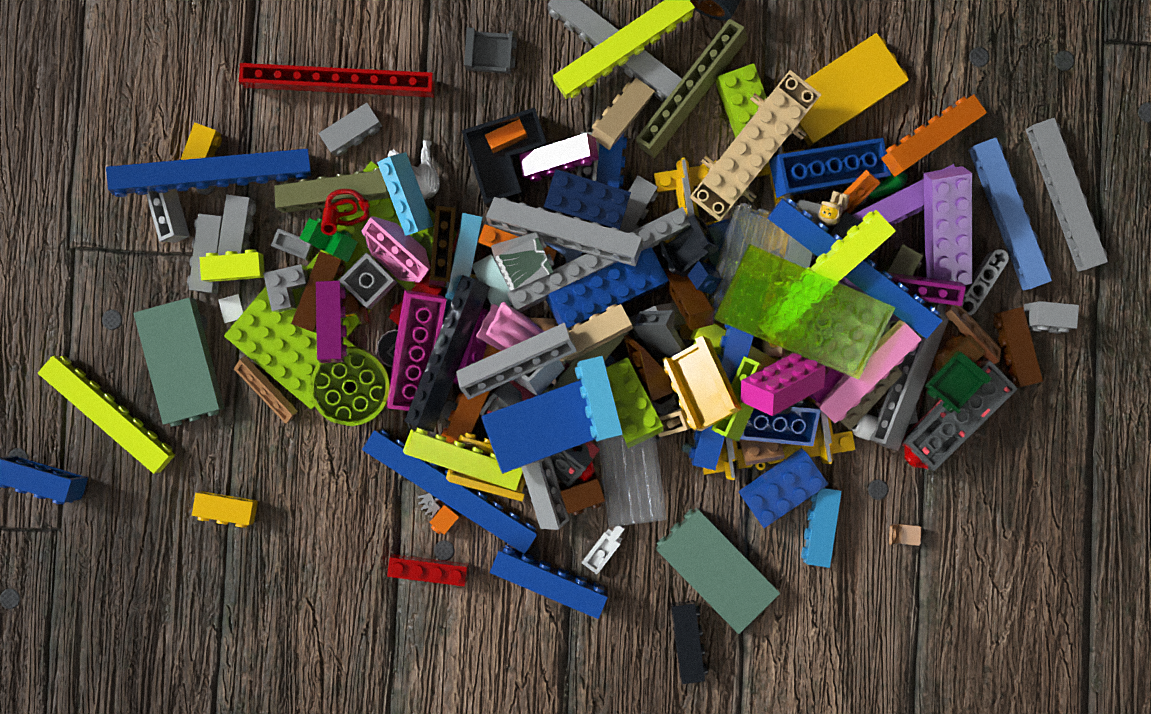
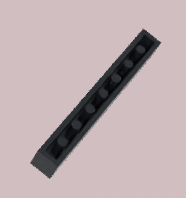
M462 275L405 422L434 432L455 379L456 371H458L491 286Z

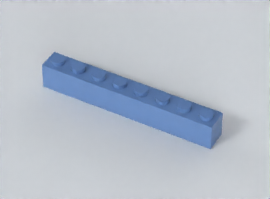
M996 137L974 145L968 150L1022 290L1032 289L1052 281L1051 271L1044 262V253L1037 243V235L1031 228L1030 217L1024 210L1023 199L1017 192L1016 181L1010 174L1009 162L1003 156L1002 144Z

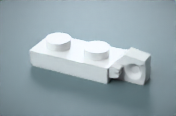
M618 523L612 531L608 528L584 558L582 564L595 574H598L619 547L622 538L619 536L624 531V527Z

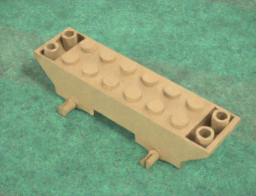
M789 70L765 100L754 93L750 100L759 106L757 112L718 161L713 162L707 156L702 159L701 162L710 169L689 198L718 221H721L739 197L744 195L753 202V198H756L757 195L748 189L750 183L789 135L793 133L801 141L807 135L798 127L799 123L821 94L791 70Z

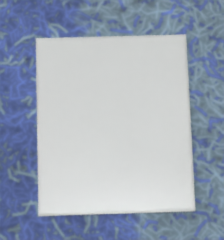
M239 294L218 299L224 323L235 321L242 315L243 309Z

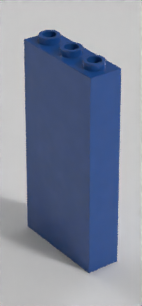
M581 380L481 417L502 474L596 439L592 438L590 432L592 422L591 418L586 416L585 406H587L586 398L583 399L581 396Z

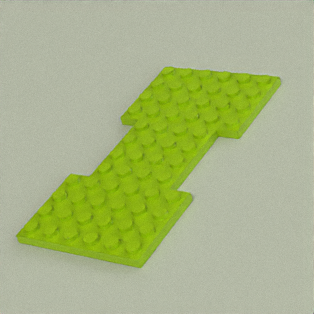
M371 161L363 171L371 172L379 167ZM391 198L369 201L370 216L366 221L351 226L337 225L338 232L341 233L342 230L347 231L353 235L352 239L358 241L349 262L345 261L346 269L343 276L366 253L371 255L365 236L362 233V229L370 217L374 216L397 223L402 228ZM357 203L358 209L355 214L343 216L339 219L343 221L353 220L363 216L364 212L359 203ZM338 205L337 208L339 212H344V210L351 211L353 205ZM427 208L434 225L435 213ZM434 226L410 234L411 237L426 249L429 264L431 263ZM454 230L453 242L455 241V238H456V235H457V232H456L455 230ZM320 250V252H323V253H326V254H328V255H331V254H329V253H327V252H325V251H323V250ZM318 254L307 266L309 277L316 262V259L318 257ZM376 260L405 289L412 290L416 285L415 281L399 280ZM265 286L226 332L224 337L306 406L314 409L315 405L310 394V382L313 371L319 362L317 360V333L291 324L305 287L293 289L296 309L277 313L271 310ZM357 315L343 318V325L347 327V337H344V345L355 346L348 340V337L361 323Z

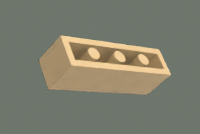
M635 78L632 83L628 82L622 90L624 93L622 95L618 94L612 102L614 105L612 107L608 106L602 114L603 118L601 120L598 118L592 126V129H594L592 136L608 150L613 147L644 109L655 92L638 78Z
M614 304L608 307L607 311L601 315L599 313L594 314L589 318V321L583 324L580 322L572 326L570 333L572 334L577 352L561 358L560 361L566 364L634 329L621 304L618 306Z

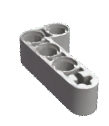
M998 249L988 253L972 276V284H967L963 303L966 302L969 309L967 313L969 315L977 311L1008 263L1009 256L1005 250ZM985 270L989 273L988 280L983 275ZM974 286L979 289L978 295H975L973 292Z

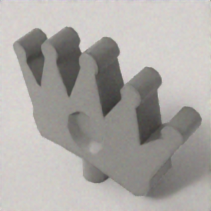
M430 493L418 496V498H424L418 503L419 505L426 503L421 510L428 508L425 514L427 515L432 512L430 516L432 518L441 508L437 504L439 499H434Z

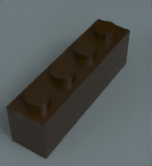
M436 206L429 287L449 288L456 208Z

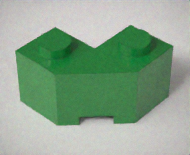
M309 218L299 239L341 260L349 262L358 241L352 239L353 235L344 230L341 233L336 231L333 235H325L321 231L322 219L317 218L315 221Z

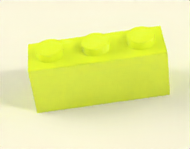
M254 249L245 250V253L238 254L237 251H227L225 255L206 253V257H199L201 281L217 282L264 278V256Z

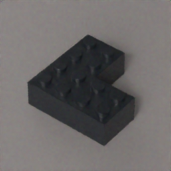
M535 107L461 130L486 207L491 206L494 197L500 199L507 198L509 200L521 197L522 192L511 160L519 158L520 154L547 146ZM520 119L528 138L493 154L485 134Z

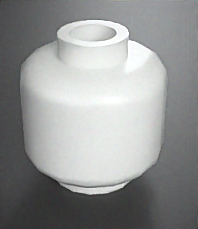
M865 414L852 428L854 435L870 440L876 429L878 418Z

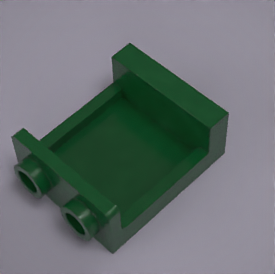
M956 351L925 387L929 389L927 393L933 399L937 400L939 398L944 402L942 406L950 413L954 411L959 414L961 412L960 408L984 383L988 384L992 378L966 355Z

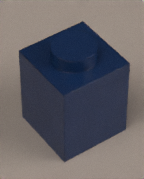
M699 260L688 274L696 289L708 294H712L723 280L713 265Z

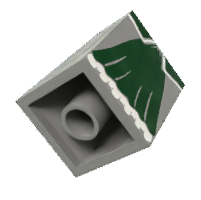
M536 232L491 246L493 256L510 291L553 273L551 266L554 265L550 254H545L544 248H546V244L542 237L538 238Z

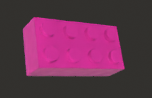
M790 354L741 380V402L774 416L824 388L826 366L819 364L815 360L804 358L800 354Z

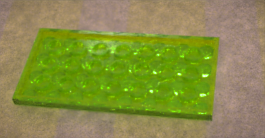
M749 244L714 318L859 380L896 307Z

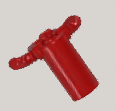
M349 188L337 189L331 192L325 200L326 204L323 210L321 231L325 235H333L337 231L338 224L341 226H351L366 221L370 216L369 200L364 199L358 191ZM341 194L353 195L358 199L364 215L353 220L343 221L339 218L350 216L357 212V203L349 198L332 203V199ZM350 203L353 205V209L351 211L344 210V212H339L337 206Z

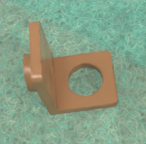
M890 525L889 545L896 543L921 545V526Z

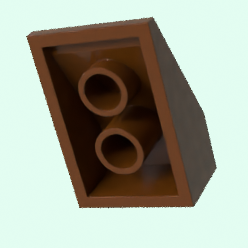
M625 335L624 339L629 361L648 398L654 401L673 393L670 376L666 374L664 369L642 346L630 336Z

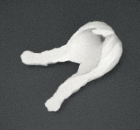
M429 139L423 140L421 164L418 168L412 166L425 200L435 196L440 187L438 174L431 162L429 149L432 141ZM393 149L389 151L388 157L399 153Z

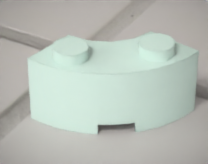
M489 255L474 263L472 268L478 280L491 286L487 295L491 305L496 304L500 307L502 302H506L508 306L512 305L507 293L510 290L493 256Z

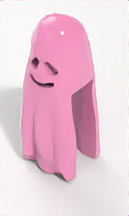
M502 302L500 307L496 304L491 305L490 311L483 319L481 329L476 337L502 351L545 331L539 328L527 316L508 306L506 302ZM568 363L563 364L564 371L569 368L570 365Z

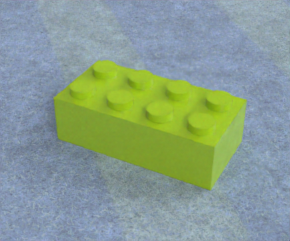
M754 63L719 75L715 81L735 138L758 110L759 106L751 101L750 98L753 97L754 93L763 100L767 98Z
M628 357L607 367L606 371L623 434L621 436L627 448L629 449L664 432L663 425Z

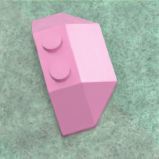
M374 216L370 217L362 229V233L365 236L371 255L399 280L420 283L430 270L426 249L410 235L405 236L403 229L397 223Z

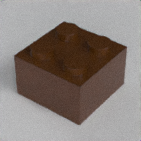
M597 476L589 478L587 481L572 484L569 487H563L560 491L568 514L573 513V516L583 513L584 508L590 506L592 509L598 508L605 501Z

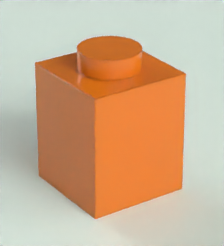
M444 504L429 523L432 524L431 528L436 533L445 535L461 514L447 504Z

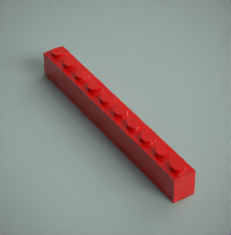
M240 63L239 83L245 88L433 98L435 94V77L432 72Z

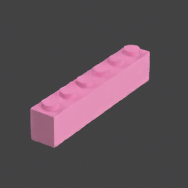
M899 320L845 373L820 403L816 401L815 404L834 423L843 420L847 412L852 407H856L866 393L872 392L876 384L880 380L885 379L894 366L903 362L905 355L914 351L919 346V342L922 339L905 322Z

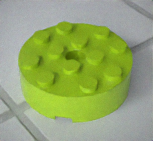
M347 346V356H344V362H318L310 382L311 398L319 413L333 423L347 426L361 425L375 418L384 408L390 389L389 375L383 362L369 350L356 346ZM346 382L355 383V390H346Z

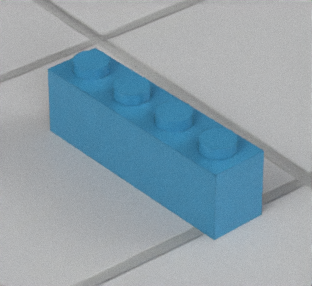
M824 487L810 497L812 506L811 509H808L807 513L809 526L804 532L806 545L802 548L801 552L803 562L808 565L830 568L842 492L838 489Z

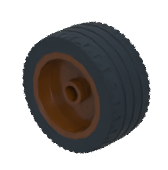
M741 0L690 1L695 7L694 10L712 19L726 21L731 19Z

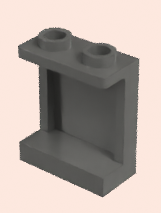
M467 27L464 58L465 70L511 74V68H515V56H512L513 49L517 47V37H514L513 31H509V34L477 32L475 28Z
M673 310L640 311L633 324L634 329L653 357H673L689 348L692 344L690 339H681L673 327L672 323L676 317Z

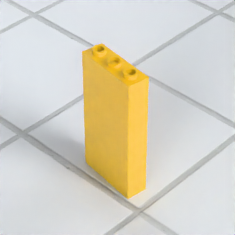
M877 33L804 80L818 91L821 96L799 123L798 127L807 133L803 139L811 147L908 81L906 71L900 68L896 56L889 52L885 40Z

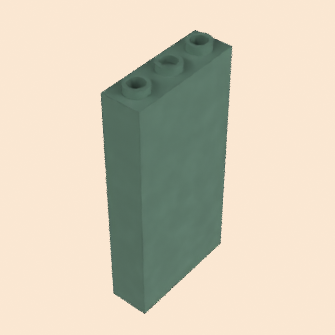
M185 298L133 313L163 425L170 424L171 427L181 425L182 421L186 419L192 422L201 419L200 416L207 414L208 417L220 414L219 410L225 409L196 299Z
M697 508L695 510L690 509L684 515L685 519L681 523L677 522L670 529L671 533L667 537L663 536L658 540L656 550L740 634L780 593Z

